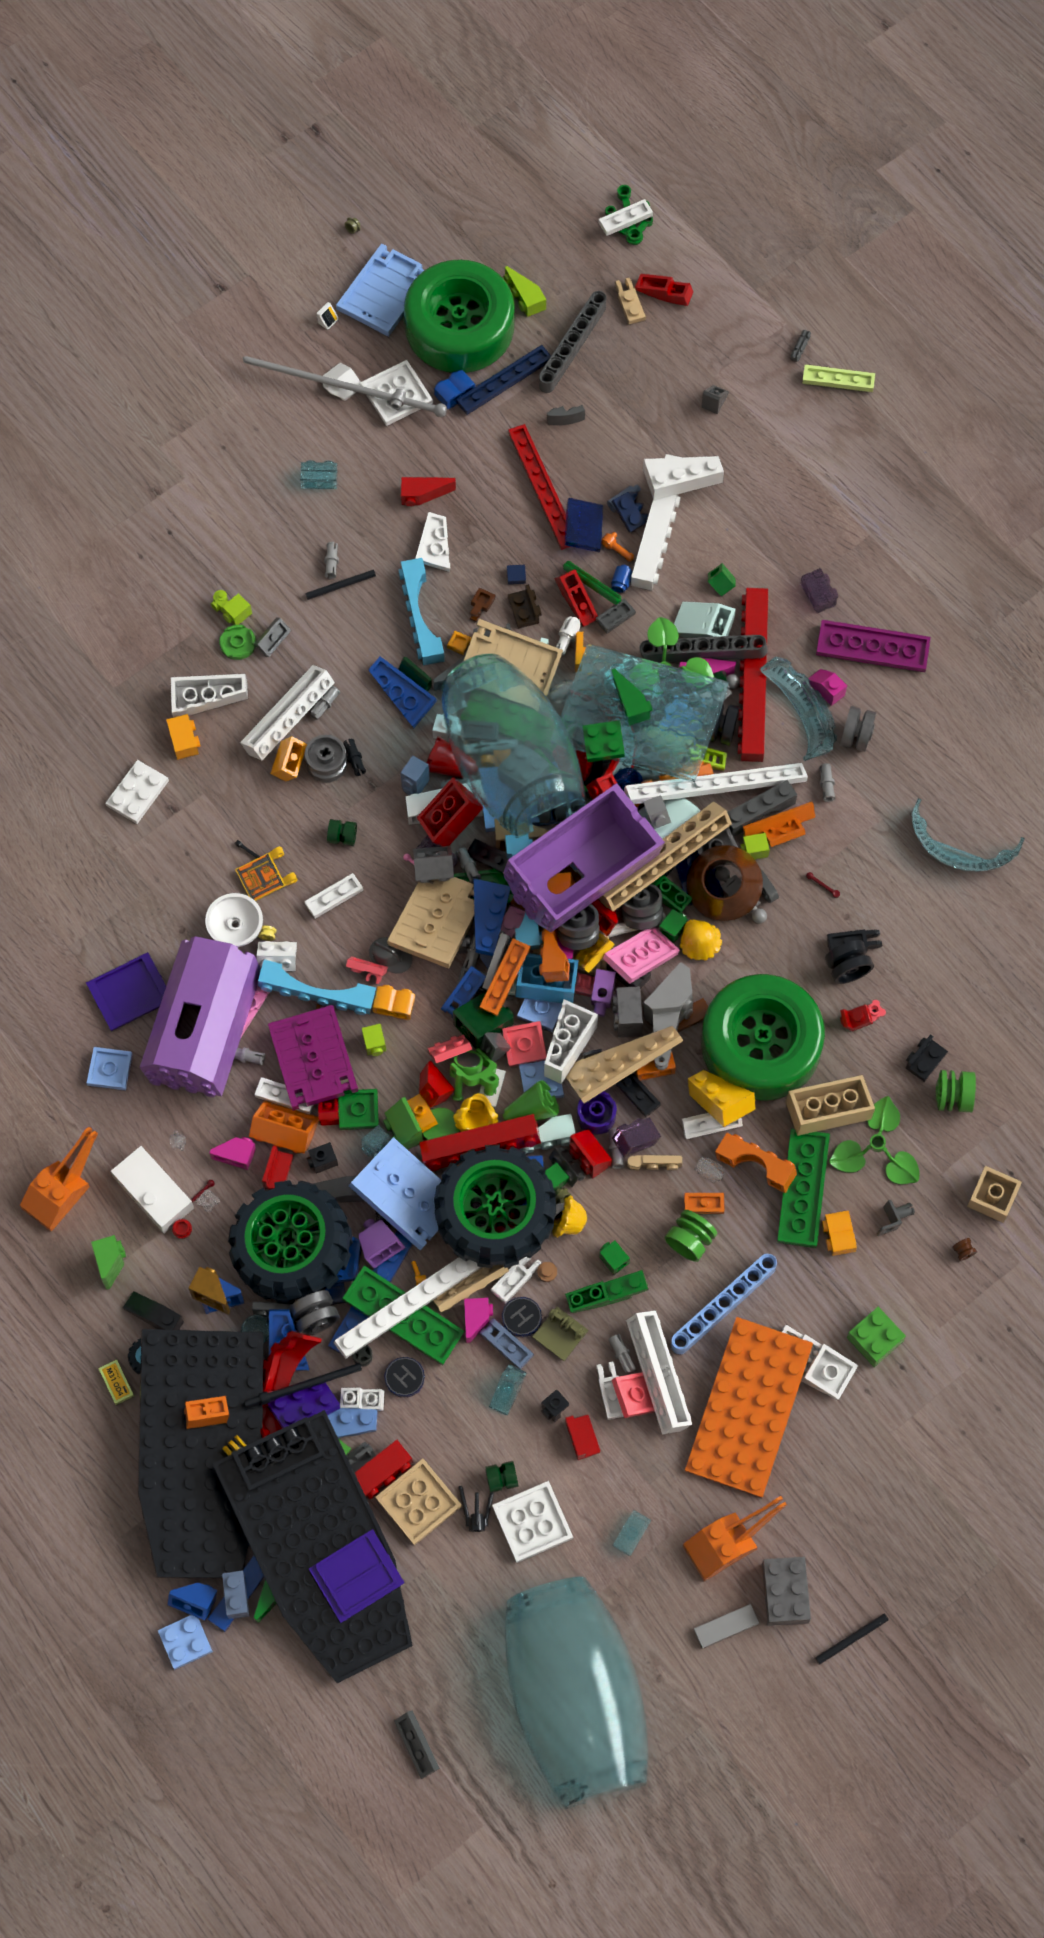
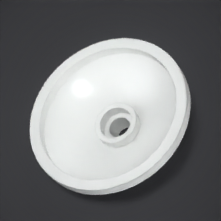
M230 893L219 897L210 905L206 913L205 923L207 931L213 940L242 947L252 942L259 935L263 925V915L259 905L251 897L240 893ZM234 923L239 924L238 927H232Z

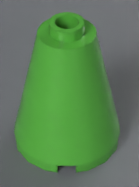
M541 1080L504 1109L503 1118L506 1121L534 1114L536 1121L548 1119L558 1115L559 1105L555 1095L551 1096L548 1092L551 1090L549 1085Z

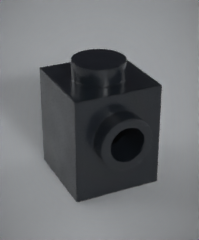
M330 1142L308 1150L309 1157L306 1159L310 1169L314 1168L316 1174L338 1166V1161Z

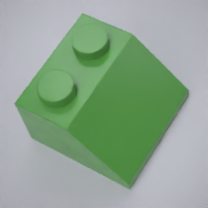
M403 1097L384 1113L385 1120H383L387 1131L391 1130L393 1137L408 1150L419 1145L423 1138L422 1130L406 1098Z
M115 1235L91 1242L100 1276L106 1290L112 1287L124 1266L123 1258L126 1257L121 1240L117 1241Z

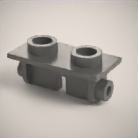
M562 1146L559 1148L555 1147L549 1159L553 1165L556 1162L569 1176L567 1182L573 1187L577 1180L581 1181L585 1178L584 1171L577 1162L572 1165L570 1164L574 1158L566 1148Z
M363 1442L350 1452L347 1458L355 1473L373 1459L376 1454L369 1444Z

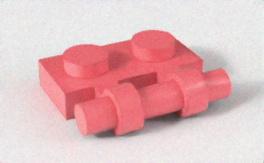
M464 1035L450 1037V1040L443 1043H435L433 1047L428 1048V1052L435 1063L472 1050L470 1042L465 1039Z

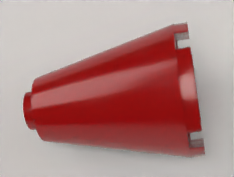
M437 736L435 745L426 762L429 764V772L463 779L470 776L474 777L477 767L474 766L475 761L443 738Z

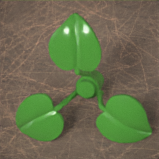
M663 617L657 618L650 625L647 632L648 640L653 646H663L662 662L658 665L657 670H652L651 666L647 663L639 664L633 668L628 679L629 682L644 694L654 692L658 688L660 680L674 675L681 670H684L681 675L682 680L692 686H706L715 681L709 663L700 657L691 658L687 661L686 666L672 670L671 664L666 662L667 645L674 646L678 641L679 634L676 626L670 620Z
M886 1096L874 1104L875 1111L872 1119L867 1120L870 1128L879 1129L878 1134H874L871 1137L870 1145L861 1151V1147L857 1142L852 1140L843 1141L836 1147L829 1162L834 1168L842 1172L854 1173L865 1166L866 1161L863 1154L870 1149L874 1152L884 1151L889 1160H891L886 1166V1174L889 1180L901 1185L917 1183L920 1174L914 1157L907 1152L900 1151L893 1158L886 1148V1139L882 1135L883 1130L887 1132L893 1131L900 1123V1113L897 1107L893 1104L890 1097Z

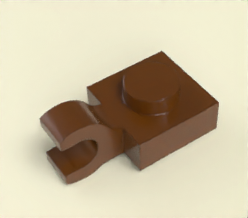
M479 588L471 600V605L474 607L470 612V620L477 622L482 610L488 612L496 595Z

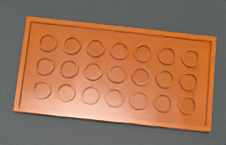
M736 1317L685 1468L686 1472L763 1498L813 1346L812 1342Z

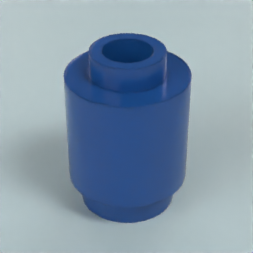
M621 565L616 567L611 581V589L613 591L625 593V590L628 589L633 573L629 566Z

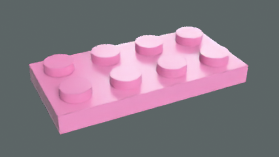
M656 927L640 932L604 954L603 959L630 984L678 955L680 949Z

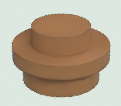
M543 1262L538 1267V1277L545 1282L554 1280L557 1276L556 1266L551 1262Z

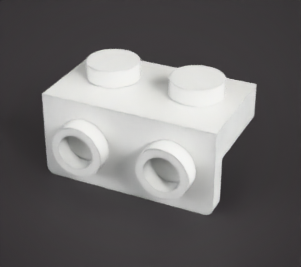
M258 942L257 961L262 968L263 960L282 964L284 971H295L297 942Z

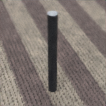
M373 569L307 592L305 595L307 600L375 577L376 574Z
M882 1614L815 1657L819 1665L889 1621L886 1614Z

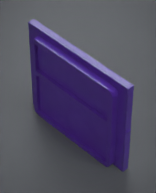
M148 952L86 982L98 1005L97 1007L100 1009L111 1031L158 1009L166 989L162 976L159 974Z
M373 1529L309 1568L310 1573L340 1623L405 1583Z

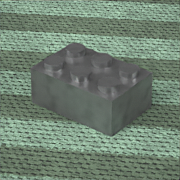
M805 1557L764 1559L762 1570L767 1625L809 1623L811 1613Z

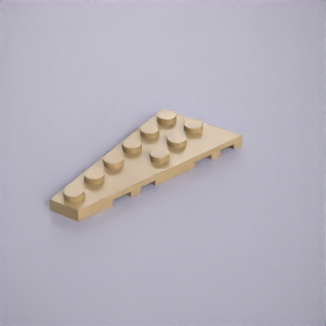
M670 1026L576 1061L566 1076V1080L581 1101L586 1103L678 1045L683 1039L676 1029Z

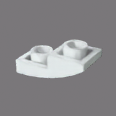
M341 1388L340 1408L377 1409L378 1411H383L385 1391L383 1389Z

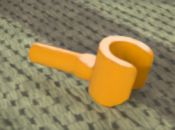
M412 1261L411 1264L417 1286L426 1280V1275H420L416 1261Z

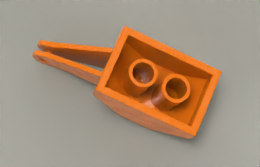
M91 1127L84 1130L79 1140L62 1162L58 1160L44 1168L30 1183L20 1204L22 1210L51 1232L90 1187L80 1176L98 1135L96 1131L92 1132Z
M782 1496L741 1520L736 1512L722 1517L700 1530L683 1544V1548L704 1582L757 1550L758 1547L752 1537L779 1511L787 1506L786 1502L771 1510L750 1529L746 1530L743 1524L783 1500Z

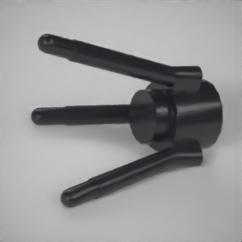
M459 1486L466 1527H469L470 1532H484L485 1527H488L494 1492L489 1495L484 1518L483 1514H479V1493H475V1514H471L470 1518L463 1487Z

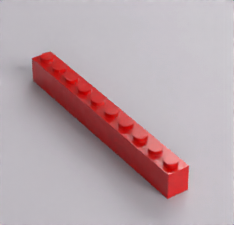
M746 588V594H742V605L745 606V611L741 612V622H744V627H741V635H762L767 643L768 589ZM767 654L762 658L740 660V671H743V676H740L739 687H743V692L739 693V704H742V710L739 709L738 721H742V726H738V737H741V743H738L737 754H741V761L763 762L766 673L761 669L766 668Z

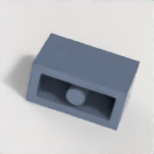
M415 756L410 758L401 771L402 789L408 795L421 793L430 780L429 764Z
M244 1572L223 1573L228 1619L249 1617Z

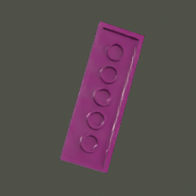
M822 620L816 655L925 673L931 637Z

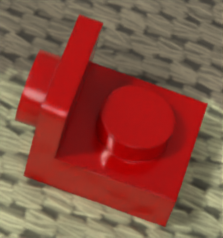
M609 773L586 785V788L593 800L617 782L613 774Z
M866 1004L849 1011L845 1009L840 1010L841 1024L851 1031L873 1024L869 1006Z

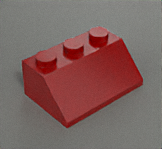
M452 777L416 818L433 843L440 846H450L482 811L483 806L471 791L456 778Z

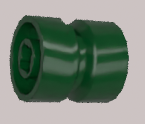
M330 819L327 843L339 844V842H342L343 845L354 846L357 823L346 821L343 824L341 820Z
M513 1461L504 1462L500 1467L496 1464L485 1466L490 1493L502 1491L503 1487L507 1489L519 1487Z

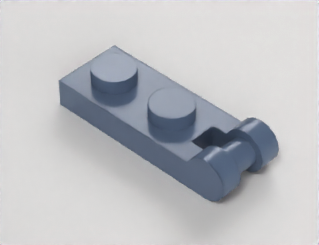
M492 1318L488 1322L489 1325L485 1329L483 1328L479 1334L521 1370L534 1354L498 1321ZM494 1330L499 1332L495 1337L491 1335Z

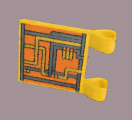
M279 846L271 852L235 869L248 896L253 900L257 901L298 881L294 872L282 878L273 861L284 856L282 847Z

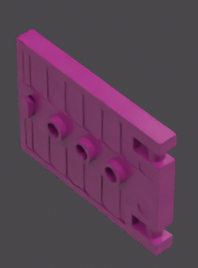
M333 1005L268 1023L293 1111L299 1109V1104L302 1103L311 1106L345 1096L344 1091L350 1089L352 1093L358 1092L357 1083ZM348 1079L349 1082L341 1084V1080ZM303 1092L302 1096L296 1097L295 1094Z

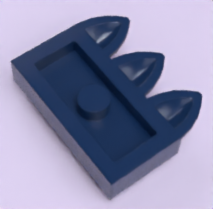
M626 492L611 501L629 533L644 525L649 516L647 513H640L644 506L643 503H634L638 495L637 492Z

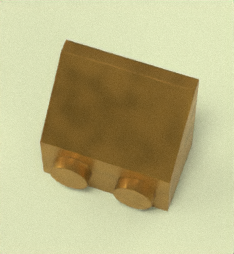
M199 1267L188 1288L192 1299L229 1315L230 1309L219 1277L216 1274L217 1272L209 1267L205 1269Z

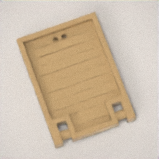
M479 619L476 625L479 627L478 631L473 633L461 668H464L462 674L459 673L456 681L541 711L563 650ZM486 630L491 631L489 637L484 635ZM471 671L476 673L474 679L469 677Z
M456 877L450 878L448 881L433 879L431 880L434 882L433 884L428 882L421 883L419 881L387 940L388 945L449 969L474 921V900L470 898L471 896L474 897L473 884Z

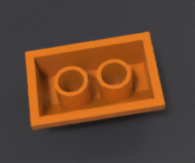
M264 1100L253 1115L249 1137L259 1142L271 1143L274 1146L284 1147L295 1153L304 1154L310 1146L319 1117L297 1110L293 1111L291 1108Z

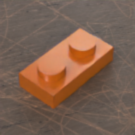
M684 1193V1210H690L696 1214H724V1193Z

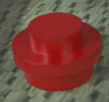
M185 1219L177 1220L172 1226L174 1236L179 1239L189 1237L192 1232L191 1223Z

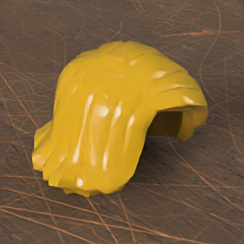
M690 919L684 926L679 945L682 953L691 960L694 958L695 960L706 961L708 958H713L714 953H718L721 948L720 930L708 922Z
M481 1093L474 1094L465 1099L460 1109H457V1113L453 1116L456 1123L455 1126L460 1132L498 1123V1114L495 1113L489 1099Z
M570 1195L564 1199L562 1216L554 1220L552 1234L556 1238L562 1236V1234L575 1235L580 1233L587 1222L585 1209L573 1199V1196Z

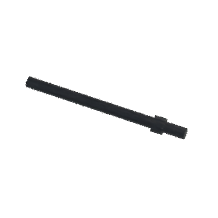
M360 1363L269 1393L265 1391L259 1393L257 1397L245 1400L244 1404L246 1408L259 1404L265 1405L270 1403L271 1400L362 1371Z

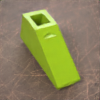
M506 266L503 278L510 285L513 297L519 301L520 310L524 311L527 317L546 310V298L540 287Z

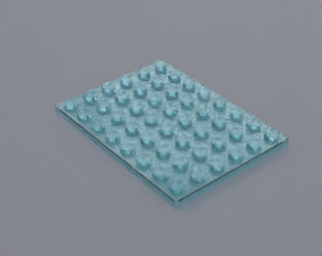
M587 644L553 734L552 743L586 752L582 725L620 720L625 757L612 760L695 782L730 682ZM615 668L644 694L646 701H650L653 710L650 712L651 719L629 726L612 679L611 669Z

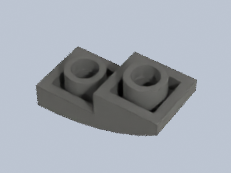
M583 405L572 407L568 411L561 406L547 412L548 425H568L585 420Z

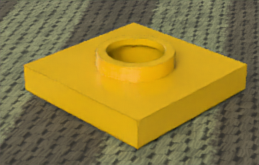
M600 933L598 941L593 946L580 950L573 959L579 960L578 965L589 973L603 958L604 954L615 944Z

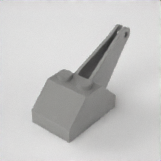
M681 962L643 1002L644 1018L653 1025V1033L673 1026L677 1031L679 1023L684 1018L688 1019L693 1013L690 968ZM672 1048L655 1058L657 1069L664 1070L668 1067Z

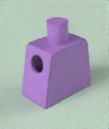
M596 969L591 1005H595L594 1013L604 1017L606 1008L611 1007L616 972ZM600 994L606 995L603 998L599 997Z
M368 1219L364 1222L365 1230L359 1233L358 1237L364 1257L373 1268H376L405 1248L382 1220L375 1223L373 1219Z

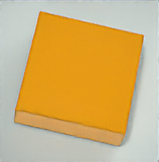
M454 631L447 644V649L464 655L471 642V637Z

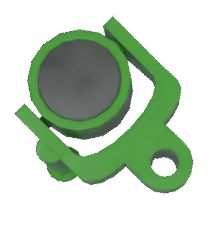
M479 1048L476 1049V1052L470 1050L455 1056L454 1062L450 1064V1076L455 1078V1090L452 1099L455 1101H461L464 1098L462 1095L463 1083L467 1086L481 1084L485 1087L484 1093L488 1096H493L497 1092L496 1088L499 1085V1077L495 1074L497 1064Z

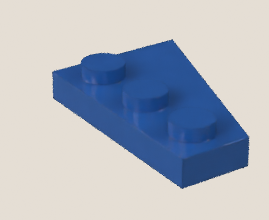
M269 1309V1355L271 1354L270 1348L275 1342L279 1343L287 1336L288 1332H297L290 1309ZM306 1356L302 1358L296 1370L310 1369Z

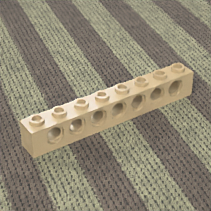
M715 802L709 804L664 837L663 841L665 843L659 855L599 898L600 902L611 911L619 908L729 827L732 822L727 811Z

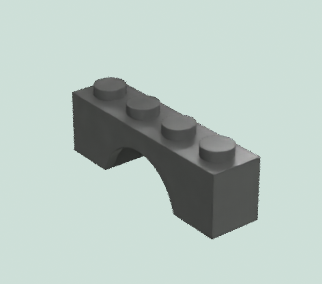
M786 780L728 811L727 813L732 822L728 828L732 836L735 837L741 834L743 826L754 823L765 814L773 811L781 812L796 804L797 793L789 781Z

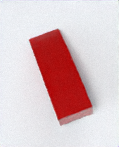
M640 274L635 286L637 291L648 296L684 306L689 305L694 293L690 283L674 282L673 277Z

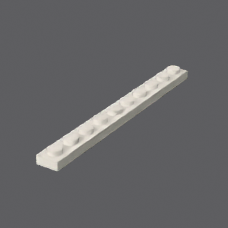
M797 763L626 785L624 792L633 804H639L660 795L663 800L777 786L786 780L790 784L806 782L808 776L803 764Z
M460 1257L336 1339L334 1341L335 1346L345 1359L482 1267H478L474 1261H464Z

